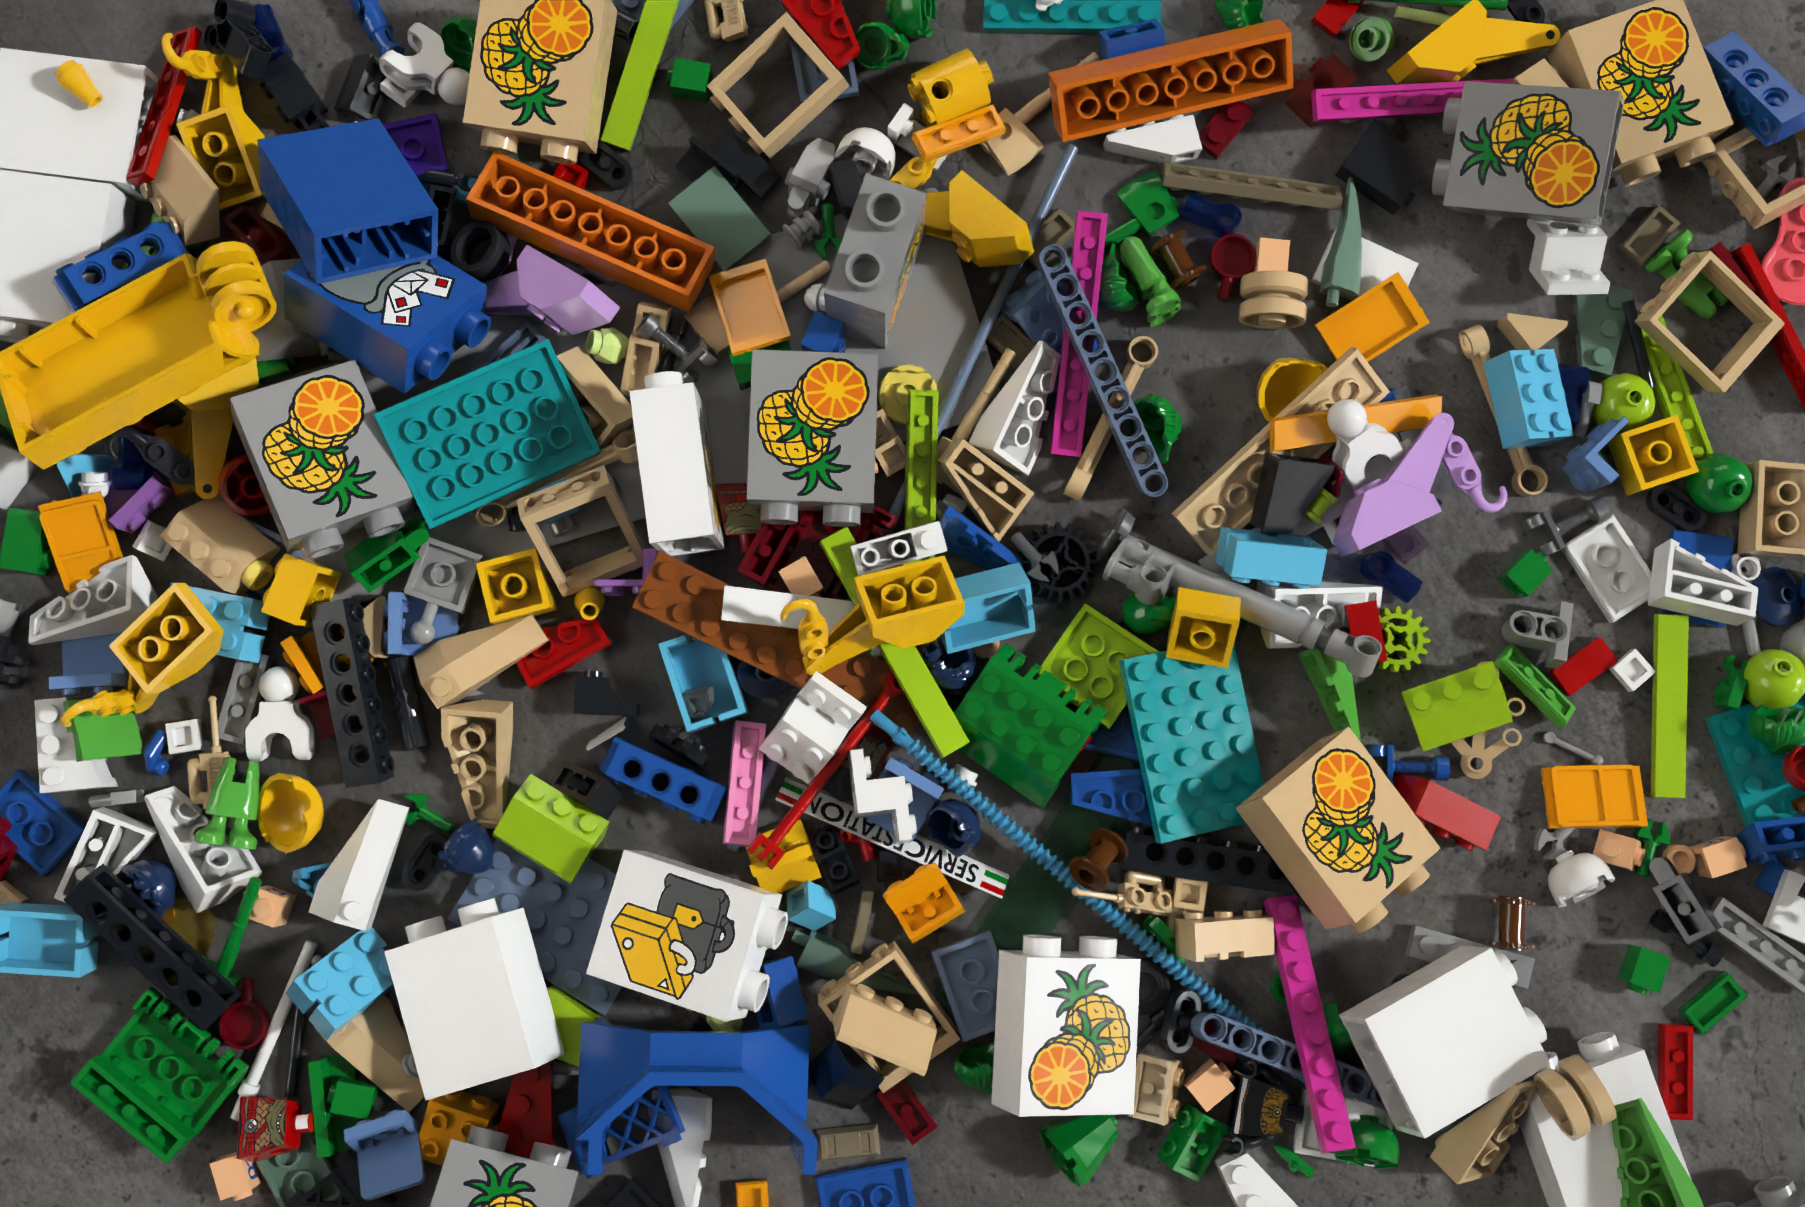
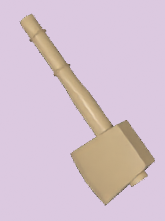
M1092 52L1084 60H1080V63L1076 66L1100 61V58L1095 52ZM1050 87L1033 98L1014 115L1007 108L1003 109L999 116L1006 128L1005 133L980 143L983 150L987 154L991 153L1008 176L1028 164L1044 147L1025 124L1050 104Z
M826 260L822 261L779 289L777 295L780 303L789 297L792 298V295L817 279L820 280V277L832 270ZM711 295L695 305L683 317L697 335L706 342L705 344L717 351L719 354L717 358L728 352L727 350L730 349V345L715 297Z
M1006 348L1000 360L997 361L995 369L983 389H980L979 396L964 416L951 440L941 436L937 443V483L941 485L942 483L946 484L958 494L959 492L938 463V459L954 437L963 438L968 441L991 397H993L994 392L1017 353L1009 348Z

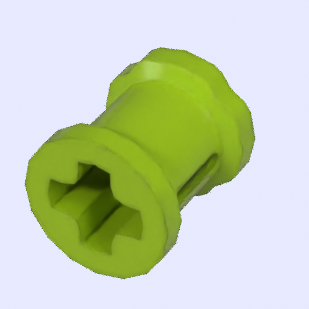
M1321 489L1303 517L1321 526L1323 516L1329 507L1335 505L1338 500L1326 490Z

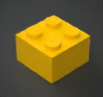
M1678 414L1620 433L1607 443L1627 496L1699 472Z
M536 548L476 563L490 623L496 625L529 615L538 616L557 611L547 567Z
M284 553L275 566V577L272 585L264 593L261 612L294 625L313 628L309 605L331 601L342 572L310 559Z
M1179 587L1168 633L1166 658L1228 669L1240 622L1241 598Z

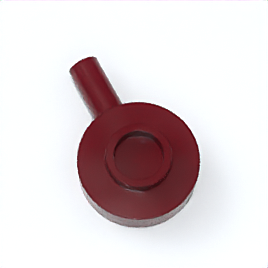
M1225 235L1216 241L1210 251L1209 263L1211 269L1218 277L1222 278L1217 300L1222 302H1229L1233 281L1239 280L1248 274L1255 264L1256 252L1254 246L1242 235Z
M242 977L240 1002L231 1005L220 1018V1035L227 1045L235 1049L244 1050L260 1044L270 1025V1017L266 1009L261 1004L253 1001L255 977Z

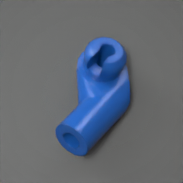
M159 728L156 729L145 746L143 755L146 770L150 774L155 773L158 776H162L168 771L169 763L167 760L162 759L161 754L162 749L167 743L166 731Z

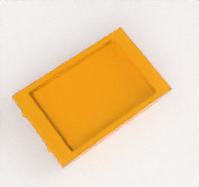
M766 258L708 276L733 357L750 352L752 349L757 350L792 339Z
M1399 272L1315 324V327L1336 360L1350 347H1355L1366 361L1369 362L1430 322L1407 287V283L1404 282Z
M101 491L90 494L84 493L81 496L58 501L53 500L52 502L38 505L41 513L39 518L64 588L69 594L77 590L76 584L83 579L90 581L100 574L99 568L105 564L124 558L113 525L108 521L110 517Z
M1580 765L1541 768L1548 829L1648 826L1640 766Z

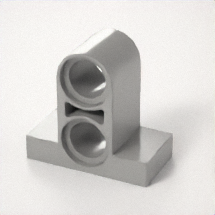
M1561 601L1552 610L1551 615L1519 610L1503 624L1501 629L1502 636L1508 643L1547 651L1545 667L1558 669L1567 662L1574 604ZM1514 622L1520 623L1524 627L1525 633L1517 631L1514 627ZM1545 628L1552 630L1556 639L1548 637L1545 633Z

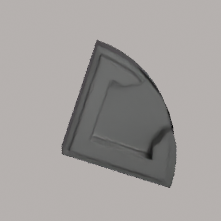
M713 685L686 689L682 693L692 721L700 719L712 707L714 702Z

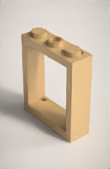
M785 12L713 79L707 87L713 93L710 99L721 112L725 108L730 112L732 117L728 120L737 131L741 133L745 130L751 138L747 142L756 153L760 155L764 152L771 159L849 87V84L790 15ZM789 35L828 80L763 138L725 92L782 39Z
M1744 128L1714 144L1717 152L1701 162L1707 168L1708 174L1713 176L1721 186L1723 194L1731 199L1739 209L1741 217H1745L1755 230L1804 204L1805 184L1767 204L1728 155L1757 139L1747 128ZM1804 128L1794 135L1805 147Z
M1711 251L1693 252L1683 259L1680 264V270L1663 282L1660 287V293L1643 305L1640 310V316L1634 322L1708 393H1725L1785 323ZM1699 272L1706 276L1754 323L1712 372L1658 321Z
M604 465L516 500L520 519L563 597L594 586V580H610L643 566L644 546ZM605 496L629 546L563 572L537 522Z
M895 941L889 945L884 943L878 946L871 953L872 957L863 963L858 961L852 964L845 971L846 975L837 981L835 979L828 981L819 990L818 1005L833 1024L832 1016L838 1006L834 1000L843 995L848 983L856 986L884 965L894 960L941 1025L937 1028L930 1060L960 1040L957 1027ZM850 1046L884 1078L883 1082L878 1086L883 1093L913 1073L891 1062L881 1066L874 1055Z

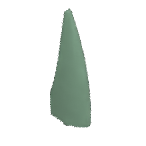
M1352 177L1348 178L1339 223L1331 249L1323 265L1319 293L1327 295L1326 306L1337 307L1339 297L1354 298L1359 297L1362 260L1361 222L1358 199Z
M795 929L790 940L803 946L796 964L797 967L826 978L835 979L836 981L846 975L845 971L852 964L858 961L861 963L866 961L851 952L840 941L818 931L811 930L810 934L807 935ZM881 969L859 983L874 990L918 994L912 985Z

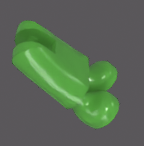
M1688 229L1681 231L1659 249L1660 251L1655 253L1644 264L1643 268L1649 273L1660 274L1664 279L1675 275L1680 270V264L1683 259L1689 255L1687 246L1693 238L1692 233ZM1671 260L1679 267L1678 269L1672 265ZM1701 272L1695 276L1677 297L1691 311L1706 320L1716 313L1715 305L1723 306L1729 301Z
M1134 236L1127 237L1120 246L1121 261L1133 279L1142 300L1151 299L1146 305L1149 325L1151 327L1160 325L1172 318L1180 310L1181 299L1166 282V277L1152 260L1143 242Z
M226 757L214 782L205 813L212 815V819L208 826L196 832L194 841L223 845L227 817L233 818V823L227 845L242 849H256L257 839L248 830V820H257L260 789L259 762L249 760L244 774V783L233 782L236 758Z

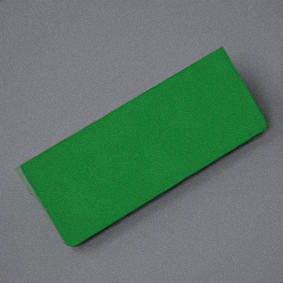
M340 1054L317 1057L308 1062L317 1157L321 1158L329 1157L337 1151L353 1149L345 1142L344 1129L354 1127L362 1119L330 1113L332 1103H327L331 1085L337 1084V1081L342 1076L357 1079L356 1068Z

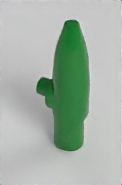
M1277 1143L1273 1144L1279 1156L1288 1163L1291 1172L1299 1171L1308 1179L1314 1175L1315 1170L1301 1157L1285 1146Z

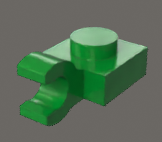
M1733 654L1726 655L1723 659L1722 666L1727 677L1722 678L1714 690L1715 701L1713 706L1722 710L1739 709L1748 680L1744 679V671L1749 660L1741 661L1740 667L1736 669L1734 666L1736 656Z

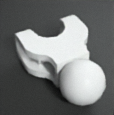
M417 22L408 29V43L415 50L416 55L404 56L389 50L379 58L381 72L402 89L413 91L422 89L427 90L433 95L439 92L440 97L446 103L453 106L465 105L469 72L459 67L453 68L454 60L446 55L441 36L424 24Z
M1342 399L1335 402L1329 409L1327 415L1328 427L1334 433L1337 440L1332 461L1344 470L1343 480L1354 490H1357L1367 482L1364 468L1371 457L1382 454L1388 457L1392 463H1395L1404 456L1398 439L1393 434L1387 432L1379 424L1367 422L1366 410L1360 402L1352 399Z
M271 667L260 678L259 691L266 701L259 702L257 717L251 720L245 729L246 753L249 760L261 762L266 759L270 754L272 738L277 733L284 734L290 740L292 753L297 759L310 760L315 754L316 727L313 721L301 711L298 699L293 700L298 693L300 684L297 675L287 667Z

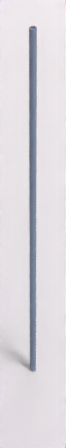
M1073 144L1067 145L1028 225L1032 244L1078 151V148ZM1023 263L1008 266L938 410V438ZM905 480L889 511L898 520L904 510ZM881 527V529L885 530L889 534H892L894 528L892 530H889L884 527ZM848 595V597H847L846 600L852 601L851 598H850L849 595ZM770 758L762 772L759 806L780 765ZM737 845L726 846L734 852H738L740 848Z

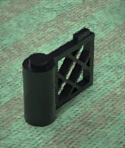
M349 1149L335 1161L338 1167L308 1192L304 1193L300 1189L284 1203L287 1207H299L302 1204L314 1205L315 1207H389L398 1197L395 1193H391L370 1201L362 1198L357 1152L354 1153ZM331 1180L340 1190L338 1202L322 1200L323 1187ZM317 1192L316 1199H309Z

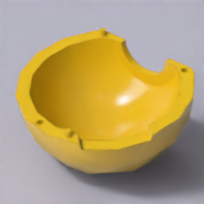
M1279 358L1273 361L1261 374L1256 388L1257 404L1264 418L1270 422V419L1275 418L1328 368L1322 363L1301 358Z
M278 773L270 776L262 785L259 793L257 818L259 829L262 833L261 836L264 837L266 842H270L277 850L285 852V854L307 846L321 829L324 818L323 801L318 790L308 780L293 774Z

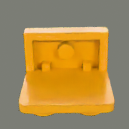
M341 626V633L345 636V630ZM314 629L301 638L289 636L280 642L285 650L282 653L284 659L291 667H296L301 674L299 681L308 693L312 692L313 694L326 690ZM370 653L371 662H372V664H373V662H374V657H373L372 654ZM347 656V663L351 667V660Z
M936 863L920 866L912 876L904 881L894 882L883 894V898L898 918L912 944L966 912Z
M462 1090L430 1099L418 1137L421 1143L420 1149L423 1160L443 1166L451 1139L466 1143L471 1126L488 1129L497 1116L500 1104L492 1102L486 1096H475Z

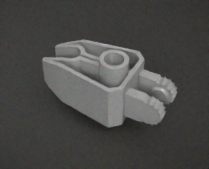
M817 138L806 146L795 168L791 167L785 179V184L788 185L789 196L787 200V216L792 220L796 217L801 218L809 205L816 207L820 199L824 200L829 191L830 183L828 181L831 177L829 165L834 163L835 145L821 138Z

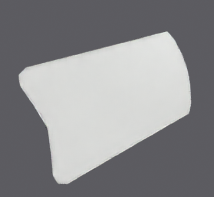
M626 717L589 741L586 747L587 751L625 729L624 722Z

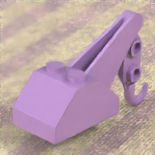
M508 233L506 234V237L510 241L511 255L506 267L512 261L513 249L516 241L518 240L517 237H514ZM529 245L525 246L517 258V271L501 276L503 273L501 272L496 278L482 282L487 285L485 314L536 316L541 320L546 318L543 323L557 333L563 329L569 334L575 335L608 324L620 309L615 302L589 280ZM491 246L488 248L487 253L485 254V256H484L483 258L486 257V255L488 254V252H489Z
M1439 413L1432 417L1406 450L1404 456L1398 460L1382 482L1379 478L1353 491L1355 497L1346 501L1333 539L1340 557L1359 551L1441 512L1442 510L1434 494L1429 493L1441 460L1454 485L1471 499L1477 509L1486 513H1494L1505 506L1507 491L1504 486L1499 488L1500 498L1497 502L1489 503L1485 500L1482 494L1481 472L1465 440L1452 433L1454 420L1451 415Z

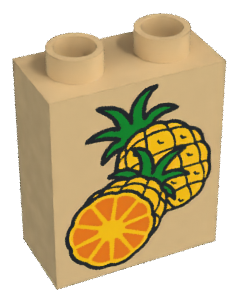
M480 0L463 123L478 136H481V149L489 152L496 151L503 155H517L518 142L540 145V157L542 159L570 165L576 164L578 151L591 154L597 153L617 17V9L611 0Z
M1655 0L1568 30L1546 54L1550 65L1558 70L1561 79L1569 88L1621 91L1625 102L1610 178L1621 175L1625 187L1636 185L1661 172L1658 164L1659 161L1676 156L1680 168L1709 158L1717 152L1712 140L1734 124L1684 0Z
M1350 727L1317 740L1235 808L1325 930L1351 925L1357 933H1362L1378 924L1388 914V910L1381 901L1393 890L1399 896H1403L1422 885L1430 876L1423 864L1441 849Z

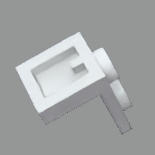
M904 103L888 125L887 137L892 143L907 153L918 157L920 154L912 140V134L925 129V127L914 120V109ZM948 155L940 157L933 170H938Z

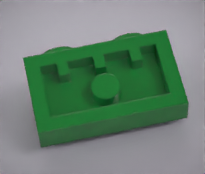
M1186 1102L1166 1139L1163 1141L1157 1157L1172 1170L1199 1183L1222 1142L1223 1135L1226 1134L1229 1127Z

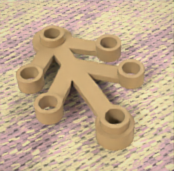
M1490 661L1480 662L1477 666L1485 664ZM1494 664L1495 669H1496V671H1497V674H1498V676H1499V669H1498V667ZM1511 698L1507 701L1508 706L1511 702L1515 701L1521 705V710L1518 713H1513L1510 710L1512 717L1520 716L1525 711V703L1520 698ZM1498 727L1473 735L1472 747L1464 739L1451 742L1462 756L1460 761L1462 772L1472 779H1481L1487 776L1492 769V759L1507 748L1515 747L1521 742L1522 735L1520 731L1515 728L1505 730L1502 734V739L1485 750L1486 736ZM1508 732L1517 734L1518 739L1515 743H1509L1506 740ZM1473 758H1479L1482 761L1480 769L1475 770L1471 767L1470 761Z

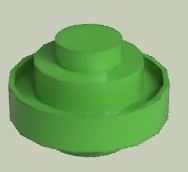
M1369 16L1362 18L1354 25L1350 32V49L1354 56L1361 61L1374 62L1381 60L1389 54L1393 47L1394 31L1390 23L1382 17Z

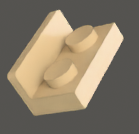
M1144 1053L1138 1054L1135 1074L1134 1114H1128L1129 1117L1160 1125L1172 1123L1173 1119L1177 1118L1180 1109V1101L1177 1100L1178 1087L1180 1088L1183 1085L1185 1070L1182 1069V1060H1169Z

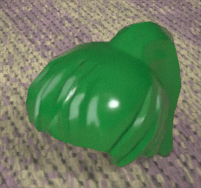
M1216 0L1215 2L1216 12L1222 16L1223 22L1229 30L1264 22L1261 18L1263 0Z
M454 16L445 21L443 26H441L440 36L444 43V51L448 57L454 60L456 65L470 70L477 22L470 17Z
M882 22L864 23L855 34L860 47V54L855 58L863 67L870 70H879L889 67L895 61H904L910 47V43L904 34L896 33L893 28Z
M1112 242L1109 252L1102 263L1098 303H1102L1105 307L1114 311L1129 312L1138 304L1137 288L1129 284L1125 270L1117 262L1116 245Z
M1147 394L1136 399L1134 405L1159 461L1165 464L1169 458L1170 448L1177 441L1181 432L1182 418L1175 412V408L1168 399L1156 394ZM1128 419L1129 429L1131 432H1134V424Z
M1132 592L1125 599V603H1123V620L1137 634L1154 635L1161 632L1171 624L1176 597L1170 598L1165 594L1159 603L1147 605L1138 601L1135 597V592Z
M1760 705L1749 716V731L1756 740L1765 745L1771 754L1784 755L1805 741V708L1785 707L1767 709L1765 706Z
M994 1044L981 1045L977 1048L968 1045L957 1055L954 1061L953 1071L961 1083L983 1094H992Z

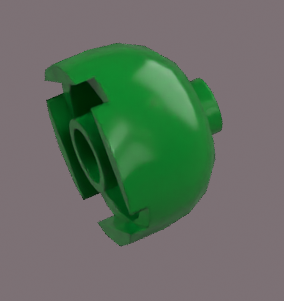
M887 0L886 14L888 18H891L894 27L900 34H904L908 38H931L935 29H929L930 17L936 20L937 2L936 0Z
M1712 453L1703 461L1698 460L1696 465L1699 472L1687 476L1686 492L1708 513L1728 514L1736 511L1748 501L1753 491V477L1747 465L1741 460L1724 453Z
M1360 1115L1359 1120L1350 1121L1356 1148L1336 1151L1334 1156L1336 1160L1359 1167H1364V1164L1374 1165V1169L1398 1168L1399 1142L1394 1132L1388 1126L1380 1124L1379 1118L1372 1115Z

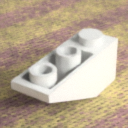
M1183 114L1169 117L1164 122L1155 123V121L1140 124L1138 128L1130 130L1122 128L1111 131L1109 135H1106L1103 144L1104 151L1164 164V162L1180 163L1196 159L1202 150L1194 115L1184 117Z
M940 521L926 523L850 546L858 576L948 551Z

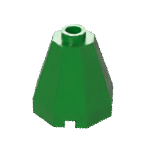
M1071 1115L1047 1123L1038 1133L1044 1148L1048 1150L1052 1147L1053 1156L1051 1158L1055 1165L1074 1185L1077 1183V1186L1081 1188L1091 1180L1117 1138L1116 1126H1118V1121L1114 1115Z

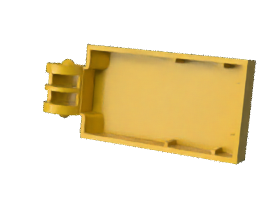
M231 241L221 242L209 247L198 259L191 254L184 253L0 351V391L19 453L45 470L69 456L81 453L88 446L123 427L137 423L144 416L181 396L195 392L200 386L238 366L248 364L256 356L260 355L259 341L252 332L261 328L272 319L276 313L277 304L254 249L245 243Z

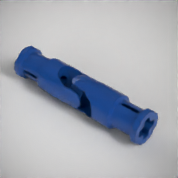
M348 0L352 9L358 15L369 40L374 41L378 48L379 58L389 50L404 54L405 49L392 33L393 27L382 7L378 4V0Z

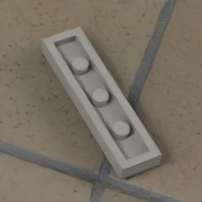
M1717 897L1710 909L1722 928L1715 932L1802 995H1805V956L1724 897Z
M1412 925L1405 955L1433 962L1460 946L1489 947L1493 951L1498 950L1510 960L1517 973L1518 981L1515 985L1528 989L1535 961L1534 958Z

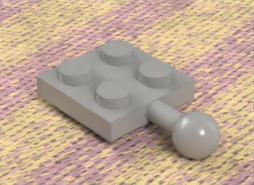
M429 537L426 543L421 545L418 552L420 558L415 561L403 592L404 594L427 601L421 620L415 622L410 628L412 640L421 645L428 644L435 636V628L432 624L439 606L464 614L478 577L476 563L483 562L485 558L483 555Z

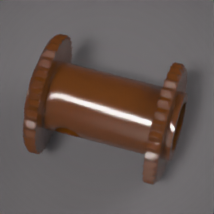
M1183 229L1162 237L1149 249L1150 255L1161 254L1175 279L1169 285L1173 290L1193 283L1207 270L1206 265L1198 266L1197 268L1181 242V239L1187 234L1186 230Z
M1105 828L1094 829L1088 837L1091 850L1086 857H1074L1069 864V870L1074 880L1082 887L1091 891L1106 889L1109 885V875L1106 870L1110 864L1123 862L1128 857V847L1125 841L1117 833Z
M1507 896L1489 899V903H1499L1498 942L1489 941V945L1498 947L1501 950L1524 951V949H1534V945L1525 944V905H1535V902L1525 900L1522 897Z

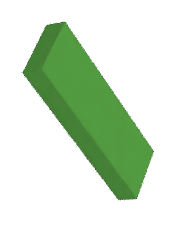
M1510 643L1504 647L1494 664L1558 729L1565 726L1576 707L1514 644Z

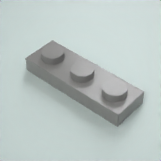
M261 653L259 663L236 659L218 720L219 739L246 745L245 729L250 721L256 717L262 697L258 687L259 681L264 672L270 669L273 656Z

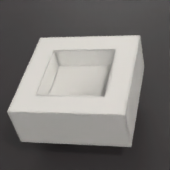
M387 77L380 84V90L404 108L422 91V89L415 91L402 89Z
M150 520L146 521L133 544L135 549L161 561H165L172 548L171 545L160 537L165 527Z
M1630 649L1617 663L1609 668L1628 692L1636 690L1656 672L1637 649Z
M201 719L165 724L169 754L204 750Z

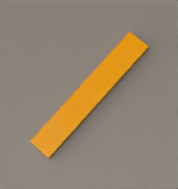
M1434 394L1362 406L1366 410L1368 423L1379 424L1387 432L1397 433L1423 429L1432 417L1442 413V396ZM1329 410L1270 419V449L1279 451L1337 442L1334 433L1328 427L1327 415Z

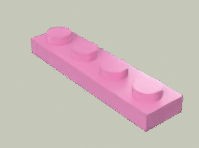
M738 720L734 722L723 844L749 847L756 838L764 755L758 748L765 740L766 724Z

